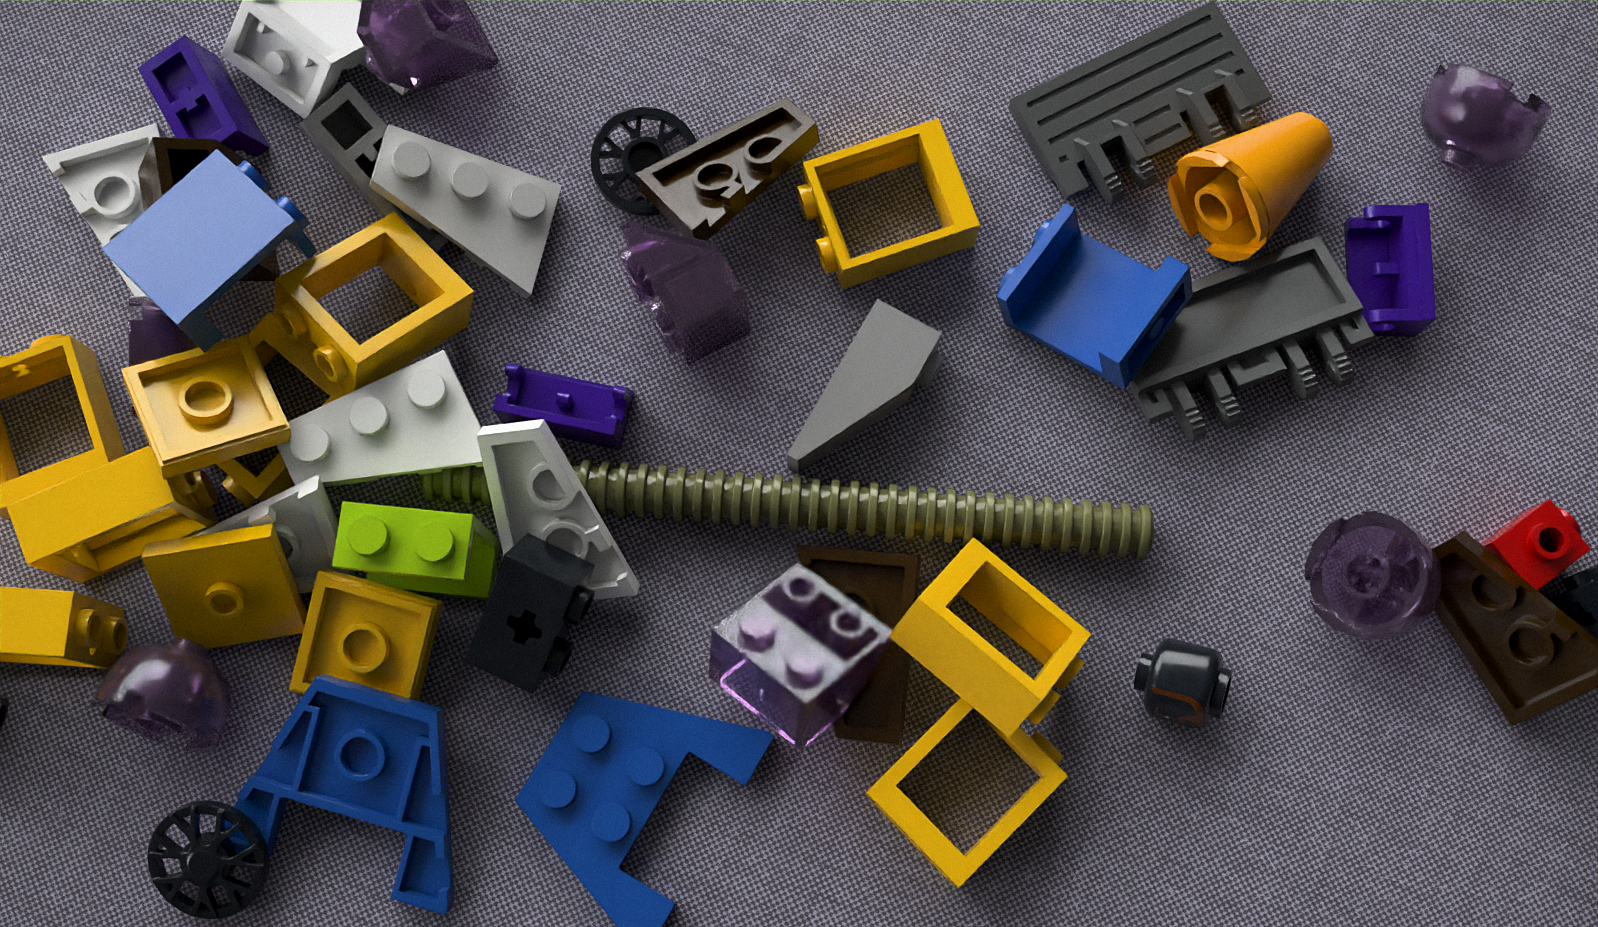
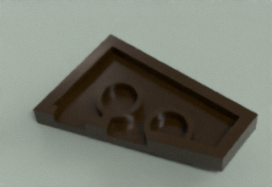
M784 97L635 173L640 191L696 249H699L820 142L817 123L787 97Z
M1466 531L1460 532L1405 564V567L1512 726L1598 688V640Z
M796 545L800 566L803 568L809 597L807 600L822 660L820 663L836 738L902 746L911 655L888 636L917 599L921 566L920 557L918 555Z

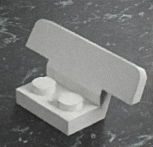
M242 0L221 56L303 119L308 117L331 97L342 70L354 68L359 63L401 95H404L419 82L428 71L427 53L358 0Z

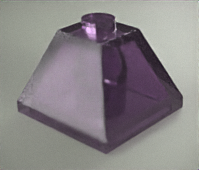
M362 0L356 33L368 53L366 62L377 78L386 84L392 83L419 92L492 69L500 62L466 0Z

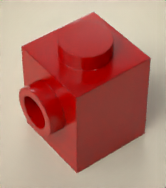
M1550 499L1523 511L1481 543V545L1536 590L1540 589L1591 550L1581 537V529L1577 521L1567 511L1556 507Z

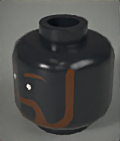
M1167 638L1158 645L1154 655L1142 653L1135 674L1134 689L1144 692V707L1150 716L1191 728H1201L1209 722L1211 717L1221 719L1231 685L1233 670L1223 668V657L1215 649Z

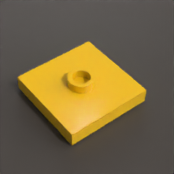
M248 334L217 342L205 353L200 348H195L121 369L124 384L163 480L290 441V426Z
M273 523L145 544L141 557L183 653L303 633L307 612Z
M328 568L318 570L289 691L304 695L315 677L327 674L419 701L444 601Z

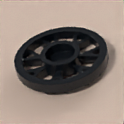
M637 107L616 114L601 127L592 144L590 157L591 171L598 190L607 201L624 212L639 216L662 214L641 193L640 187H638L631 201L622 198L615 192L626 179L639 185L635 173L669 157L668 150L664 145L669 140L680 134L687 146H690L697 142L694 134L682 120L662 109ZM642 119L660 122L657 139L650 136H640ZM637 120L636 128L632 129L627 124L628 122ZM665 124L673 128V130L665 133ZM620 126L632 138L624 150L608 138ZM604 143L611 149L610 151H601ZM600 159H622L623 171L602 174ZM606 181H614V184L611 186V188L606 183ZM643 199L645 204H639L637 201Z
M194 801L175 809L156 827L148 846V868L154 885L169 904L193 917L220 919L242 911L261 892L269 873V851L265 838L258 826L239 809L218 801ZM200 814L216 816L215 832L200 833ZM190 816V824L184 817ZM225 820L233 824V826L227 829L225 827ZM173 824L190 841L184 848L166 835ZM239 829L249 841L250 846L236 853L234 845L227 837ZM253 852L255 860L247 858L246 855ZM163 858L180 860L182 872L167 874ZM236 866L255 870L252 884L240 881L230 874ZM186 880L199 887L196 901L180 891ZM221 884L232 902L218 905L212 887ZM239 891L244 892L246 894L241 897Z

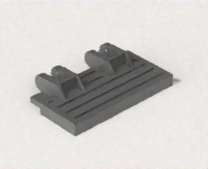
M1212 1L1011 98L1008 109L1050 182L1056 183L1066 201L1088 190L1089 184L1080 170L1084 167L1095 187L1100 192L1101 197H1103L1108 205L1112 206L1122 201L1125 194L1122 183L1106 156L1117 152L1133 181L1140 189L1144 190L1157 183L1156 172L1150 159L1189 141L1192 137L1183 118H1187L1199 140L1202 141L1203 146H1208L1227 138L1223 126L1220 125L1219 119L1210 105L1218 102L1229 122L1234 126L1235 131L1240 134L1259 127L1260 122L1253 109L1268 102L1272 95L1216 3Z
M1316 236L1192 281V298L1128 386L1148 424L1173 416L1174 414L1187 439L1190 442H1195L1205 438L1207 430L1205 428V420L1190 393L1202 389L1215 415L1225 429L1233 428L1242 423L1239 404H1237L1236 398L1233 397V393L1221 371L1225 370L1237 392L1285 374L1295 393H1297L1301 400L1305 401L1316 397L1320 389L1314 370L1311 369L1310 363L1303 353L1304 351L1312 349L1325 373L1329 376V380L1332 381L1333 385L1335 384L1336 387L1340 388L1351 384L1355 376L1352 363L1349 361V357L1346 356L1345 350L1333 330H1337L1348 350L1372 342L1375 335L1362 315L1363 305L1321 237Z

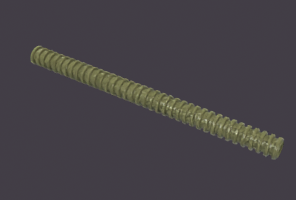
M566 457L599 515L604 516L608 514L609 510H616L618 517H626L628 511L635 512V516L644 519L647 513H654L656 520H664L667 514L673 515L674 520L677 522H682L685 516H691L694 523H702L704 518H712L714 525H721L723 519L731 520L732 526L739 527L742 521H750L752 528H759L761 522L770 523V529L775 530L779 529L780 524H789L790 531H798V527L801 525L808 526V531L811 533H816L818 527L828 528V534H836L838 528L847 529L848 536H855L856 530L866 531V537H874L875 532H885L886 539H893L895 533L904 534L905 540L912 541L914 535H923L924 542H932L933 537L936 536L942 537L943 543L951 544L953 538H960L963 545H967L974 537L980 540L981 544L985 547H990L992 541L1000 542L1001 548L1008 549L1011 543H1019L1021 550H1028L1030 545L1034 544L1038 545L1039 551L1047 552L1050 546H1057L1059 553H1067L1069 548H1076L1077 553L1080 555H1086L1089 549H1095L1098 556H1106L1108 551H1115L1117 558H1125L1128 552L1134 553L1136 559L1144 560L1147 554L1150 553L1154 536V515L1148 504H1140L1137 509H1131L1129 503L1121 502L1118 508H1112L1109 501H1101L1099 506H1092V502L1089 499H1082L1080 505H1075L1071 498L1065 497L1061 500V503H1053L1051 496H1044L1042 501L1038 502L1034 501L1033 496L1025 494L1022 500H1015L1013 493H1005L1003 499L995 498L994 492L986 491L984 497H977L974 490H966L964 496L956 495V489L948 488L946 494L937 493L936 487L930 486L927 488V492H918L916 485H909L908 491L898 490V484L893 483L889 484L888 489H879L878 482H870L869 488L860 487V482L852 480L850 486H841L840 479H832L831 485L821 484V478L813 477L812 483L802 482V476H794L792 482L783 481L782 474H775L773 480L764 479L763 473L757 472L754 478H745L744 471H737L735 477L726 476L725 470L720 469L717 470L716 475H707L706 468H698L696 474L688 473V468L680 466L677 472H669L668 465H660L658 471L650 470L649 464L641 463L639 469H632L630 462H622L620 467H613L611 461L603 460L600 466H595L592 459H584L581 464H575L572 457ZM476 465L443 469V472L421 475V490L427 501L435 502L439 496H443L447 503H455L459 497L463 498L465 504L473 505L477 499H482V503L485 506H492L484 467H476Z

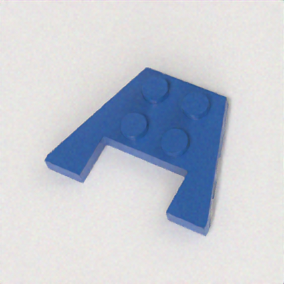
M327 674L315 677L271 745L273 747L255 775L249 777L237 797L239 799L234 807L246 814L258 826L265 838L269 857L273 855L287 799L405 833L407 838L390 899L446 915L452 909L455 898L444 709ZM225 820V827L227 829L231 828L233 824ZM239 829L227 837L234 845L236 853L250 846L249 841ZM251 852L246 856L254 858V853Z
M582 691L514 801L617 927H663L677 903L623 870V863L689 754H694L747 786L775 736L760 729Z

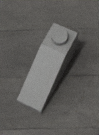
M350 82L297 125L335 170L382 218L395 211L435 252L450 241L435 229H427L369 187L381 143L388 126Z
M877 299L788 451L787 467L796 473H800L909 401L918 384L928 389L945 358L936 353L942 333Z

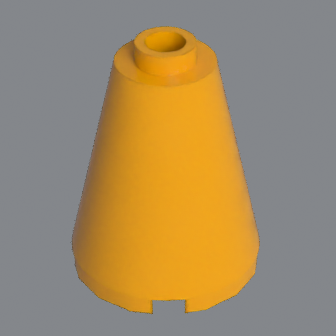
M1296 112L1194 150L1183 156L1174 165L1178 167L1176 173L1169 178L1167 187L1172 209L1182 228L1190 237L1199 232L1208 240L1211 245L1205 250L1214 257L1231 262L1249 259L1264 247L1331 158L1333 143L1328 127L1323 121L1311 114Z

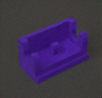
M183 35L137 68L176 138L216 139L234 152L245 151L246 155L256 157L270 149L219 57L192 39Z
M1416 203L1415 205H1372L1364 207V217H1351L1344 222L1347 281L1363 305L1362 315L1375 336L1416 337L1436 320L1429 203Z
M507 363L504 370L505 376H508L507 390L505 395L496 394L492 409L503 424L544 419L555 437L621 450L634 398L633 390H629L628 387L610 386Z

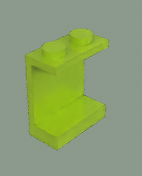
M342 501L332 567L367 571V580L416 594L487 601L496 578L501 542L473 514Z

